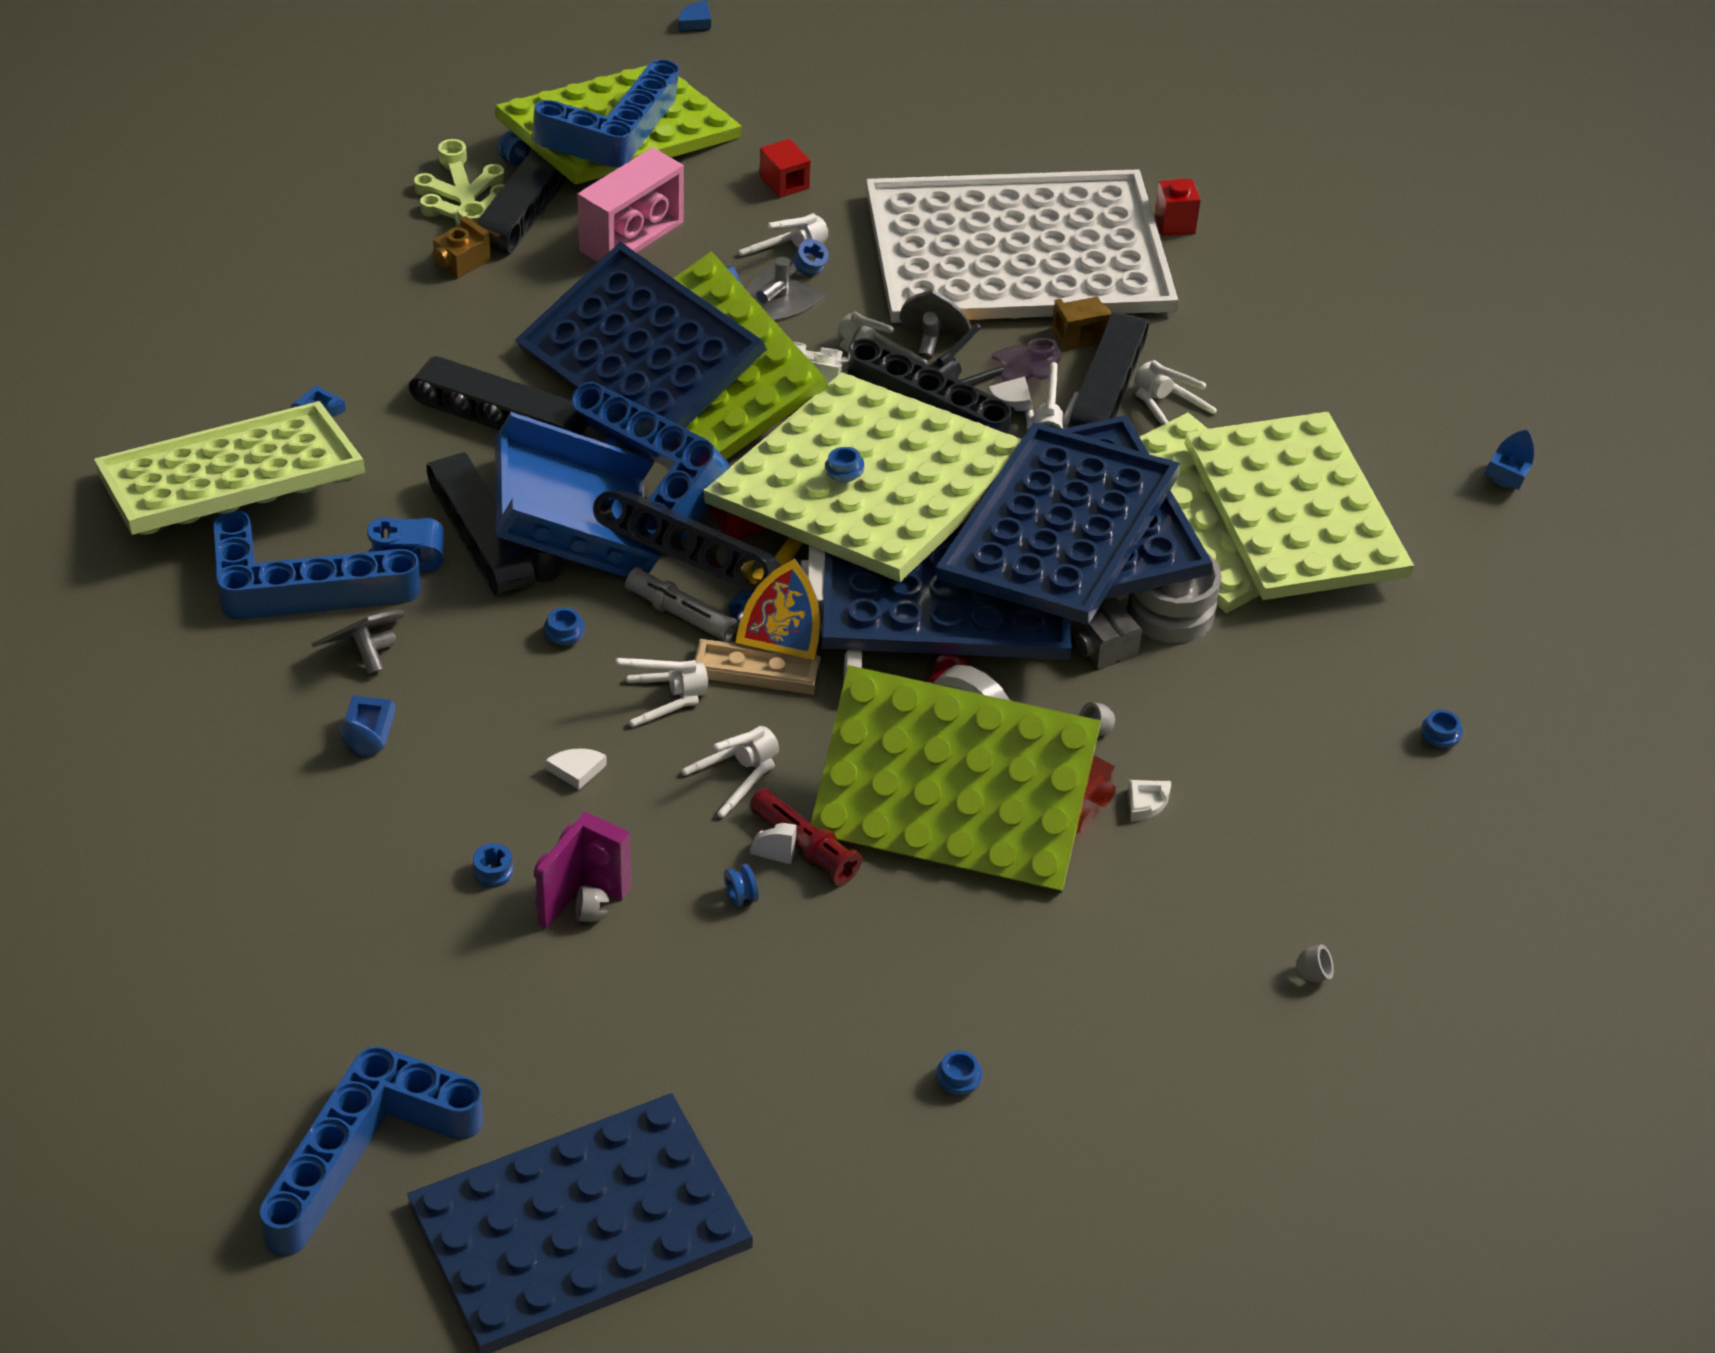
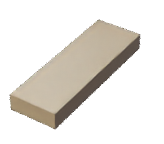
M700 639L694 659L696 663H704L708 680L814 695L821 664V656L817 655L815 660H810L751 646Z

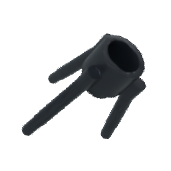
M975 324L947 352L928 365L968 385L1005 372V368L1001 366L959 379L962 368L954 356L980 330L979 324Z

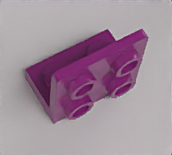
M586 811L582 813L573 825L569 824L565 827L559 842L549 854L545 853L539 858L534 868L537 891L535 904L538 908V924L540 926L548 928L575 896L579 887L585 883L591 887L600 888L605 893L619 900L625 898L631 890L629 831Z

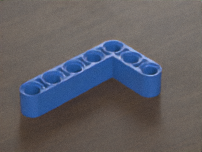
M664 59L650 62L607 117L552 100L539 101L534 107L532 141L542 147L608 167H621L631 160L675 102L679 66L672 61Z
M587 382L580 385L572 396V404L594 430L608 437L615 438L617 442L648 458L654 459L655 462L670 469L648 500L698 521L709 505L705 503L704 489L730 468L726 459L709 440L598 383ZM651 514L647 519L646 526L649 533L654 534L657 529V521ZM685 530L683 532L681 542L686 538L689 531Z
M236 510L226 514L220 513L214 520L217 584L222 612L229 618L249 619L411 602L420 595L419 560L412 551L395 549L255 563L254 543L249 516L245 512Z
M375 1046L361 1051L348 1068L262 1202L260 1218L264 1241L268 1250L275 1255L289 1256L304 1248L387 1114L455 1139H468L477 1135L484 1123L482 1093L478 1083L466 1076L388 1048Z

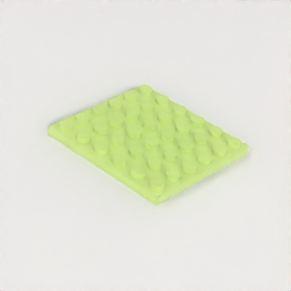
M840 373L828 384V388L813 396L732 465L723 475L704 489L705 503L901 582L971 516L1022 439L858 379L852 375ZM839 447L856 449L864 460V473L848 483L833 480L825 473V462L828 459L829 453Z

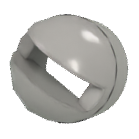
M1089 702L1082 707L1079 716L1101 721L1098 736L1106 735L1114 728V713L1106 705Z
M580 886L576 897V920L580 922H597L604 918L608 910L599 908L600 902H609L606 893L600 888Z
M1320 944L1308 947L1299 954L1296 960V970L1302 978L1310 982H1321L1333 977V960L1325 945Z

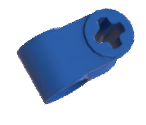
M384 517L373 520L367 527V536L371 541V548L368 552L395 549L412 551L419 560V571L425 572L433 571L443 563L444 529L434 519H393ZM384 529L388 530V538H384Z

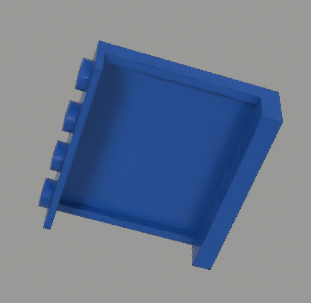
M510 412L495 437L496 537L626 578L636 567L650 573L661 557L660 551L602 526L594 517L593 504L597 496L607 491H627L645 498L644 479L652 468L654 459ZM616 499L612 504V513L618 519L622 514V505Z

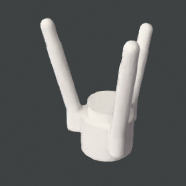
M814 213L801 218L770 222L767 224V228L770 230L794 228L791 232L743 248L738 251V255L745 256L792 240L796 247H799L801 242L806 239H814L823 243L828 239V228L824 220ZM808 253L807 259L812 258L813 255ZM794 263L789 267V276L797 271Z
M1156 360L1143 364L1135 375L1134 382L1139 388L1136 396L1146 403L1161 425L1168 423V420L1152 398H1164L1171 391L1210 414L1217 412L1215 407L1175 384L1172 379L1199 389L1206 388L1204 382L1164 367Z
M1055 362L1050 364L1047 403L1041 404L1034 414L1033 410L1024 411L1027 419V431L1033 422L1060 430L1069 426L1072 409L1079 392L1074 393L1065 414H1063L1060 407L1055 404L1058 367Z
M617 658L615 660V665L620 667L670 670L666 673L628 675L625 677V681L627 683L669 682L672 695H680L681 697L676 701L629 721L630 727L647 723L686 706L699 705L698 696L707 695L708 677L705 665L702 662L696 663L695 660L675 662L633 658Z
M758 726L750 732L715 743L713 750L718 753L699 760L681 770L683 776H688L736 755V758L743 766L756 767L752 774L717 812L718 818H724L763 774L775 768V763L771 758L778 755L779 745L775 735L767 727Z

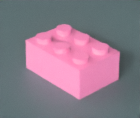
M652 147L577 193L579 251L594 261L599 262L619 242H622L637 253L684 223V165Z

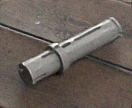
M639 567L634 568L626 579V590L634 592L652 602L653 608L658 611L665 612L667 610L693 626L715 636L722 642L728 643L734 637L738 628L736 619L730 618L678 590V586L670 580L663 582Z

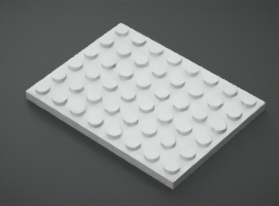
M1140 169L866 179L867 200L891 323L902 322L899 318L900 311L907 299L918 293L935 290L950 299L962 309L969 320L1053 317L1055 299L1061 298L1065 303L1097 296L1102 304L1109 308L1110 314L1113 312L1126 314L1177 311L1178 297Z

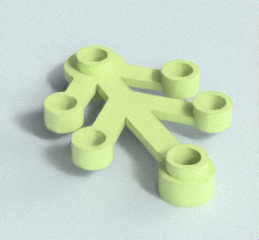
M458 139L444 140L438 146L439 161L445 169L450 170L454 186L435 179L429 173H421L415 176V192L423 196L420 200L421 212L429 217L438 216L439 214L449 216L455 219L457 226L460 225V218L464 216L478 223L481 215L504 187V168L499 164H489L484 167L483 173L469 184L463 166L467 160L465 143ZM489 186H493L490 189V195L481 202L475 201ZM433 193L460 202V206L443 201L440 196Z

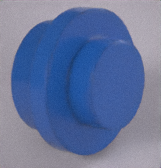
M839 447L832 450L825 462L826 475L841 483H848L857 479L865 470L864 460L860 457V453L851 447Z
M563 607L553 610L544 623L546 638L559 645L573 644L579 641L585 633L584 621L579 613L571 608Z
M1435 710L1423 720L1420 730L1426 742L1439 748L1456 746L1461 741L1463 735V728L1459 717L1448 710Z
M962 1050L952 1051L937 1066V1082L943 1090L950 1094H970L977 1090L982 1082L983 1071L976 1057L969 1052Z

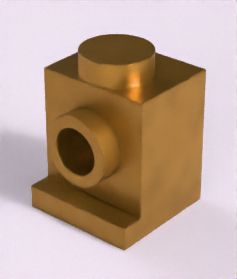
M467 216L460 218V225L433 239L432 256L434 263L457 279L491 261L489 232Z
M1098 296L1065 303L1061 298L1055 299L1051 328L1064 350L1100 343L1111 314L1109 308L1102 304Z

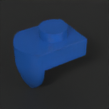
M1524 429L1511 434L1502 441L1495 451L1484 474L1491 477L1492 481L1504 488L1513 487L1519 490L1523 484L1535 456L1534 442L1529 430Z
M352 695L345 721L341 724L339 732L347 748L355 755L367 757L384 749L396 711V706L392 700Z

